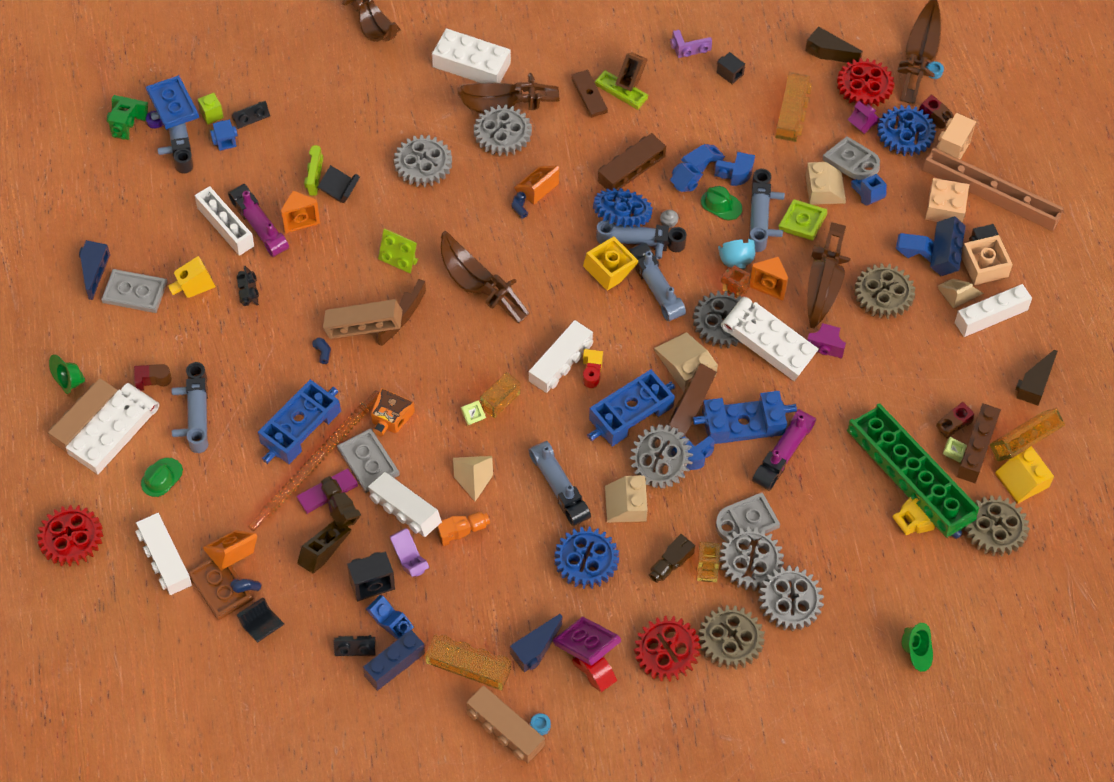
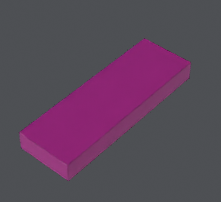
M348 468L332 476V479L337 480L342 493H346L358 486L357 481ZM321 483L296 496L306 514L329 501L321 489Z

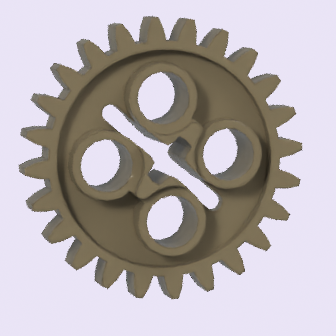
M881 263L880 268L875 264L873 269L867 267L866 272L862 271L855 283L854 295L857 296L856 302L861 301L860 307L866 306L865 312L871 310L872 316L878 313L879 318L883 314L886 315L887 319H889L890 314L894 318L897 317V313L903 315L904 310L908 311L909 307L912 306L915 298L914 281L909 280L910 275L904 276L905 270L898 272V266L891 269L890 264H888L887 268H884L883 263Z
M993 495L990 496L989 501L985 497L982 498L981 502L976 500L975 504L979 507L977 520L964 528V531L968 532L966 537L973 538L971 544L977 543V550L982 547L985 548L984 554L990 550L992 556L996 552H999L1001 557L1004 551L1008 555L1011 554L1012 550L1017 552L1019 546L1022 547L1024 541H1026L1030 530L1027 527L1029 521L1024 520L1027 514H1020L1022 507L1015 508L1016 502L1009 504V498L1002 501L1001 496L997 500L994 499Z
M726 605L725 611L718 607L717 614L711 611L710 617L705 616V622H701V629L698 633L701 636L698 643L702 644L700 650H707L705 658L712 656L711 663H714L716 660L719 661L718 667H721L724 663L726 664V669L733 665L734 669L737 670L738 664L745 668L746 661L752 664L753 658L758 659V652H762L763 647L761 645H764L765 641L763 639L765 632L760 631L762 624H756L758 617L751 619L752 612L744 614L745 608H742L739 612L737 611V606L730 610L729 606ZM734 622L737 626H730L729 623ZM719 633L721 637H714L713 634ZM747 637L750 641L745 642L741 638ZM731 648L734 652L729 653L725 649Z

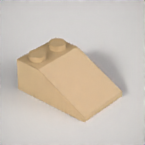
M687 332L654 348V351L683 392L691 381L698 364L702 363L717 372L718 364L711 354Z

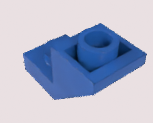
M703 144L685 155L681 160L683 163H692L700 172H703L709 162L722 161L725 156L715 145Z
M900 233L898 234L896 249L907 258L920 253L931 262L934 241L927 236Z
M379 595L366 608L377 624L397 640L414 627L405 614L394 610L382 595Z

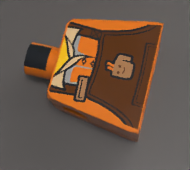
M381 388L371 413L372 423L376 425L373 432L381 437L386 430L397 433L414 414V402Z

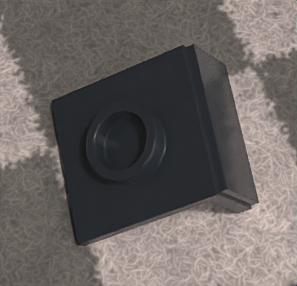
M330 165L317 188L339 202L345 203L360 176L354 174L351 178Z
M263 597L237 614L241 626L257 643L284 625L279 617L269 608Z

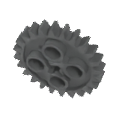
M717 291L716 296L710 292L709 298L703 296V300L698 301L694 309L693 319L695 320L693 325L697 326L695 332H701L700 338L706 337L705 343L711 340L712 346L714 347L716 343H719V348H722L723 344H726V347L729 348L731 343L735 347L737 346L739 340L724 331L721 323L724 321L722 319H725L739 302L741 296L734 298V293L728 296L727 291L724 292V295Z

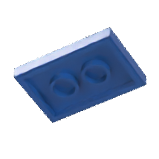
M179 75L146 86V91L165 129L199 118V113Z

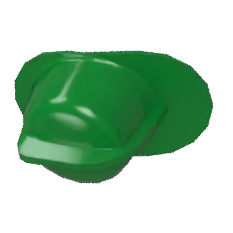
M722 186L709 187L707 192L702 195L701 205L703 208L722 219L734 220L742 213L741 202Z
M55 354L50 356V372L66 394H69L71 389L85 382V377L76 363L64 362Z
M163 458L150 465L141 480L142 490L151 497H160L166 494L182 476L183 468L181 463L173 458Z
M918 623L914 627L905 628L901 640L902 648L910 654L911 662L915 669L925 672L933 662L930 628L925 623Z

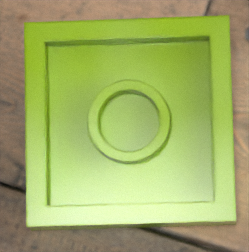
M793 199L779 225V230L813 241L827 216V209Z

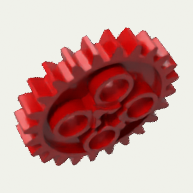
M860 58L859 62L853 59L852 64L847 62L846 67L842 66L841 71H839L837 89H840L839 94H844L843 99L849 98V103L854 101L856 105L860 101L864 105L869 104L872 107V104H875L878 107L879 102L884 104L885 99L889 100L890 95L893 93L895 83L893 82L894 77L891 76L892 72L887 71V66L882 68V62L875 64V59L872 62H869V58L866 61Z
M69 505L68 510H65L61 506V512L54 509L55 515L47 514L48 521H41L44 527H38L40 534H37L39 540L37 543L39 548H41L42 554H45L47 560L51 559L53 564L59 560L61 566L67 562L69 567H71L73 561L79 565L80 559L87 562V555L94 557L92 551H99L97 544H102L101 537L104 535L101 530L103 528L99 518L95 517L93 511L89 513L88 508H84L81 511L80 505L76 509ZM62 528L60 531L54 532L56 529ZM86 539L85 542L78 543L80 540ZM67 545L65 548L59 549L60 546Z
M664 616L662 622L657 617L656 624L649 621V628L642 627L645 633L637 634L641 640L635 641L638 648H635L634 651L636 654H639L635 658L637 662H640V668H645L644 672L646 675L651 673L652 679L659 675L660 681L667 677L668 681L671 682L672 676L679 680L680 673L686 677L685 670L693 671L691 663L698 664L695 657L701 655L697 651V649L701 648V645L696 643L700 639L698 635H695V629H690L691 625L689 622L684 625L682 618L676 622L675 616L671 618V621H668L667 616ZM669 632H675L672 638L666 637ZM657 635H661L667 646L671 648L673 655L678 660L677 663L673 661ZM653 643H657V644H658V647H657V648H655V649H649V646H650L651 644H653ZM680 648H686V652L683 654L677 653ZM663 659H669L667 665H660Z

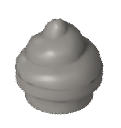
M670 209L662 212L660 216L662 225L669 226V228L674 227L678 223V214Z

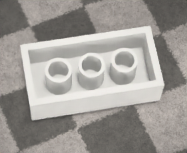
M446 28L432 53V62L434 68L479 83H500L511 63V50Z

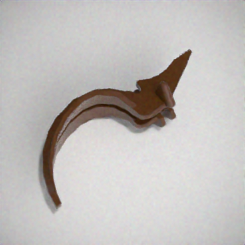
M374 0L342 1L343 5L352 3L356 11L359 12L361 30L369 40H382L386 42L394 39L397 33L401 31L395 22L392 23L374 4Z
M929 0L921 11L906 46V58L910 60L900 61L897 72L907 75L900 101L915 104L923 75L935 76L932 71L925 67L926 63H932L935 60L940 44L941 14L937 0ZM911 74L918 75L915 90L907 89Z
M532 73L528 74V82L515 84L474 83L460 85L457 88L458 96L464 105L479 113H484L485 109L490 112L491 107L497 109L498 105H500L501 109L505 105H507V109H510L520 102H528L529 110L539 109L540 101H560L559 87L537 84L534 82L535 78ZM535 91H545V95H539Z
M831 222L825 247L822 248L814 245L811 256L815 261L810 270L807 292L810 328H815L824 319L841 289L845 270L843 266L838 264L847 263L851 260L849 257L840 255L846 229L845 225ZM831 236L839 237L836 252L828 251Z
M447 231L442 233V259L449 275L457 285L466 292H482L489 295L486 304L493 309L498 304L516 322L520 323L529 312L512 291L511 286L517 280L512 279L506 283L497 274L493 276ZM504 296H506L515 304V307L513 309L505 300Z

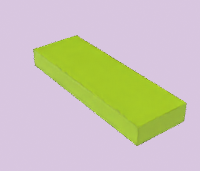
M604 70L595 80L597 87L637 110L648 99V94L636 87L629 91L615 85L618 77Z

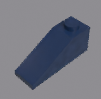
M86 240L84 247L80 248L79 257L81 258L86 292L89 300H93L110 257V252L107 244Z
M558 614L510 645V655L523 672L535 669L542 661L562 626L563 616L561 614Z

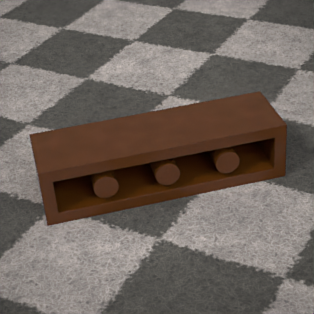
M653 133L647 137H642L637 144L628 147L620 156L617 155L610 163L600 167L598 170V182L605 189L612 191L615 188L618 191L666 156V145Z
M982 403L957 475L958 478L976 483L1001 409Z

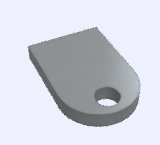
M848 136L823 155V161L853 179L863 180L877 174L880 170L878 155Z
M763 492L727 506L719 512L716 520V530L723 540L727 536L731 537L732 531L738 534L739 528L746 532L747 526L750 527L751 531L758 527L759 533L765 529V534L780 528V523ZM728 524L732 527V530L724 531L722 526Z

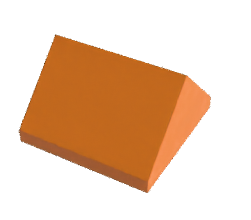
M539 166L514 188L517 192L525 193L526 199L535 205L559 184V167Z
M292 191L281 209L285 234L320 224L317 200Z
M779 257L754 263L749 287L783 301L788 276Z
M235 530L204 546L203 549L219 569L223 570L254 553L257 534Z

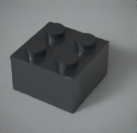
M386 551L375 552L369 557L357 558L347 564L349 580L357 602L395 590L394 572Z

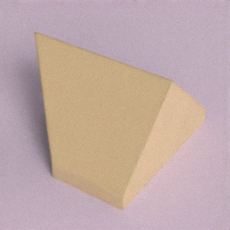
M953 278L938 285L939 291L952 308H956L984 294L973 287L972 283Z
M492 456L453 458L454 478L471 498L476 501L493 476Z

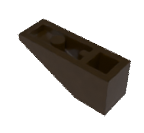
M819 26L807 39L805 49L809 54L819 59L852 63L853 59L859 62L863 52Z
M1053 350L1027 371L1023 380H1018L1015 389L1019 391L1017 399L1039 405L1058 352L1057 350Z
M335 521L331 522L302 545L297 564L307 571L315 573L333 555L349 535L351 529L349 527L339 529Z

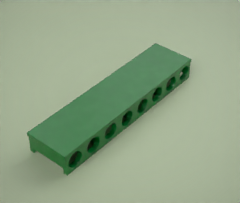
M880 403L876 405V408L859 418L849 420L847 432L909 498L911 497L912 500L920 498L916 504L946 538L977 520L979 507Z

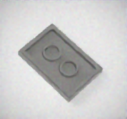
M113 269L101 299L102 303L157 313L167 285V279Z
M371 428L337 445L338 451L365 493L369 492L368 486L384 472L393 478L400 475Z

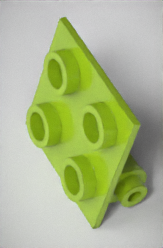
M384 228L378 259L411 273L412 266L416 265L418 261L415 258L417 243Z

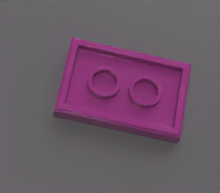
M582 616L558 635L553 642L555 646L592 666L621 642V638L619 635Z

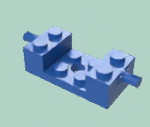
M650 369L589 408V420L596 429L587 434L590 441H593L597 437L602 436L613 447L628 437L629 428L653 413L659 417L672 409L675 396L671 390L675 389V385L671 381L665 385L653 370ZM635 401L637 405L630 407L627 405V402Z
M310 379L258 431L260 443L269 450L262 457V460L268 464L276 456L290 464L302 452L301 443L323 421L329 425L341 412L339 400L334 397L338 390L332 387L327 392ZM297 415L304 416L301 421H295L294 417Z
M780 391L760 393L759 401L724 405L723 398L709 399L703 401V416L693 417V424L705 423L707 437L711 436L715 440L714 444L782 436L787 427L785 414L797 412L796 404L784 405L781 400ZM744 418L747 419L749 423L743 425L739 423L738 420Z

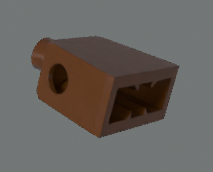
M633 52L627 53L615 85L632 91L640 81L648 59Z

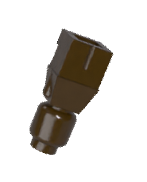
M331 476L324 478L321 481V489L329 500L330 516L334 519L337 527L341 529L354 525L360 518L361 513L358 509L356 510L353 501L344 492L342 493L337 480L332 479Z
M680 534L669 544L666 552L662 555V559L652 566L651 573L649 574L650 578L656 583L664 581L673 570L682 566L694 554L695 545Z

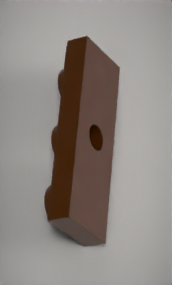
M585 70L572 74V80L590 117L608 113V108L589 71Z

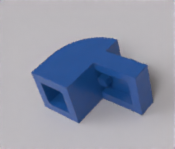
M737 152L735 163L717 160L714 176L722 179H731L732 186L746 183L752 175L755 155Z
M877 174L863 180L855 179L851 181V187L861 196V202L864 205H870L886 197L887 184Z
M708 436L696 446L690 441L686 443V445L692 446L688 453L693 454V456L688 457V460L693 462L692 464H687L686 467L689 470H697L704 467L705 458L709 457L714 451L715 440L711 436ZM674 447L671 451L672 457H674L677 454L676 447Z

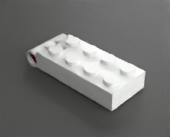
M742 297L721 323L724 331L730 333L793 381L797 379L818 351L817 347L756 302L753 304L747 297Z
M130 383L125 384L66 446L68 455L96 474H99L147 420L157 412L159 403Z

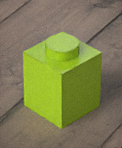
M215 93L198 99L200 113L207 125L224 118L221 104Z

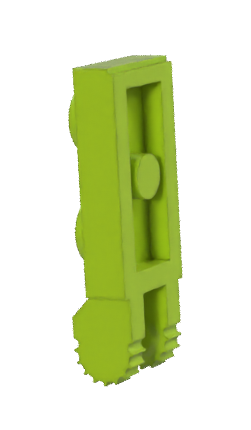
M314 145L309 152L311 163H308V177H305L304 183L305 188H308L309 195L316 196L321 176L323 155L320 146Z

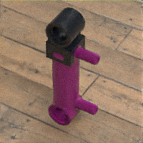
M242 184L228 192L232 204L238 209L242 218L246 219L258 234L271 257L289 249L286 238L281 232L277 231L273 223L262 211L258 200L250 192L246 184Z
M800 409L797 410L783 436L772 452L769 451L763 463L756 470L752 482L769 491L773 488L797 447L812 430L816 422L815 417Z

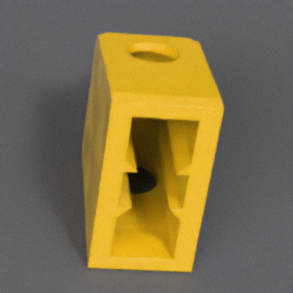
M199 256L175 270L174 274L177 281L168 285L173 295L184 291L187 298L216 287Z

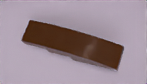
M418 279L412 294L408 292L403 294L399 303L403 310L400 329L410 319L426 292L424 280ZM400 329L379 332L378 345H384Z
M702 363L698 364L668 423L671 429L673 427L678 429L677 433L683 432V437L691 426L693 417L696 416L717 373Z

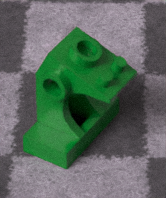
M114 95L112 97V111L107 115V123H109L112 137L129 140V130L134 125V119L146 121L148 102Z

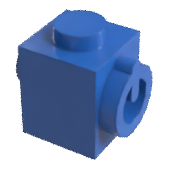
M230 119L212 123L213 130H210L213 145H218L219 151L237 147L235 137L238 134L236 126L231 125Z
M680 163L673 169L670 181L680 192L693 191L703 174L692 163Z

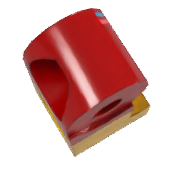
M584 349L583 364H587V368L583 372V384L587 388H595L599 384L603 351Z

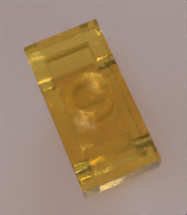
M699 542L697 581L717 582L720 558L719 543Z

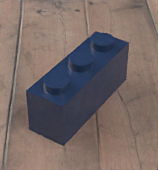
M955 216L939 221L936 224L930 267L940 276L957 272L960 269L965 225Z
M412 630L408 631L363 666L364 677L378 691L425 654L424 643Z

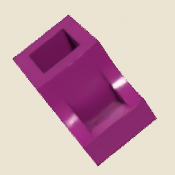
M858 101L848 121L865 134L873 125H877L880 118L874 114L876 110L869 104L865 106Z
M822 323L818 332L809 333L807 341L818 348L817 352L822 355L843 357L846 342L842 341L839 337V327Z

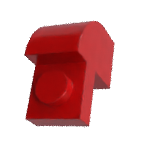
M577 657L572 659L574 666L586 674L590 685L600 692H603L617 681L611 666L604 657L600 658L592 666Z

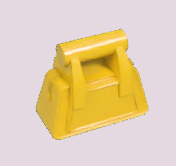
M910 497L901 507V511L893 515V519L905 535L913 532L923 533L935 529V525L916 504L919 501L918 498L912 500Z

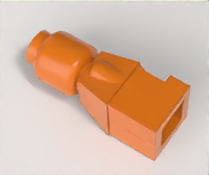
M477 512L469 515L467 518L466 516H452L441 520L442 522L436 528L442 545L446 546L449 545V541L459 540L470 534V530L476 532L485 529L490 524L487 513Z

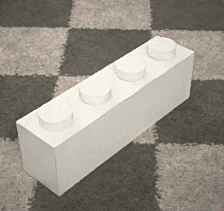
M210 186L195 195L199 211L239 256L254 247L252 233Z
M1021 284L959 310L954 323L962 335L966 337L1027 311L1032 297L1024 285Z
M574 320L529 370V382L546 393L551 388L554 389L562 375L565 376L569 372L571 365L580 360L584 349H590L593 344V332Z
M386 472L368 486L371 500L375 504L382 505L387 513L394 514L402 524L406 523L409 525L410 529L416 534L420 533L426 537L442 522L436 508Z
M159 513L136 522L138 530L135 531L139 541H144L146 545L143 549L147 558L152 557L154 561L151 563L155 574L159 573L161 576L158 580L162 589H167L169 595H172L192 586L190 576Z

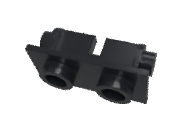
M265 100L240 111H234L231 116L236 123L237 129L270 117V113Z
M244 266V271L238 272L237 275L238 288L242 289L239 291L240 303L243 306H248L250 302L259 305V292L256 288L257 277L246 266Z
M369 635L357 636V639H353V636H338V638H334L335 656L376 655V637Z

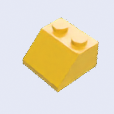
M613 236L586 253L583 267L608 291L622 282L638 263V260Z
M1032 446L1015 454L995 472L1017 504L1049 488L1054 478V475Z

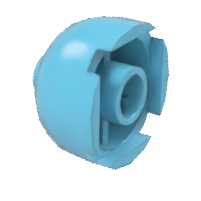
M742 239L726 242L723 244V248L718 246L723 264L727 267L735 268V271L746 269V266L752 263L756 255L755 243L751 239H748V243H743Z

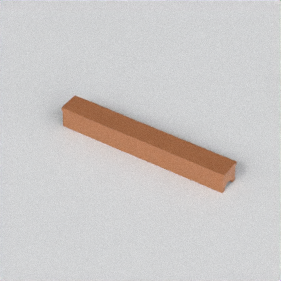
M934 147L929 157L925 160L924 167L922 168L923 171L942 180L969 184L968 192L1051 231H1054L1061 219L1063 207Z

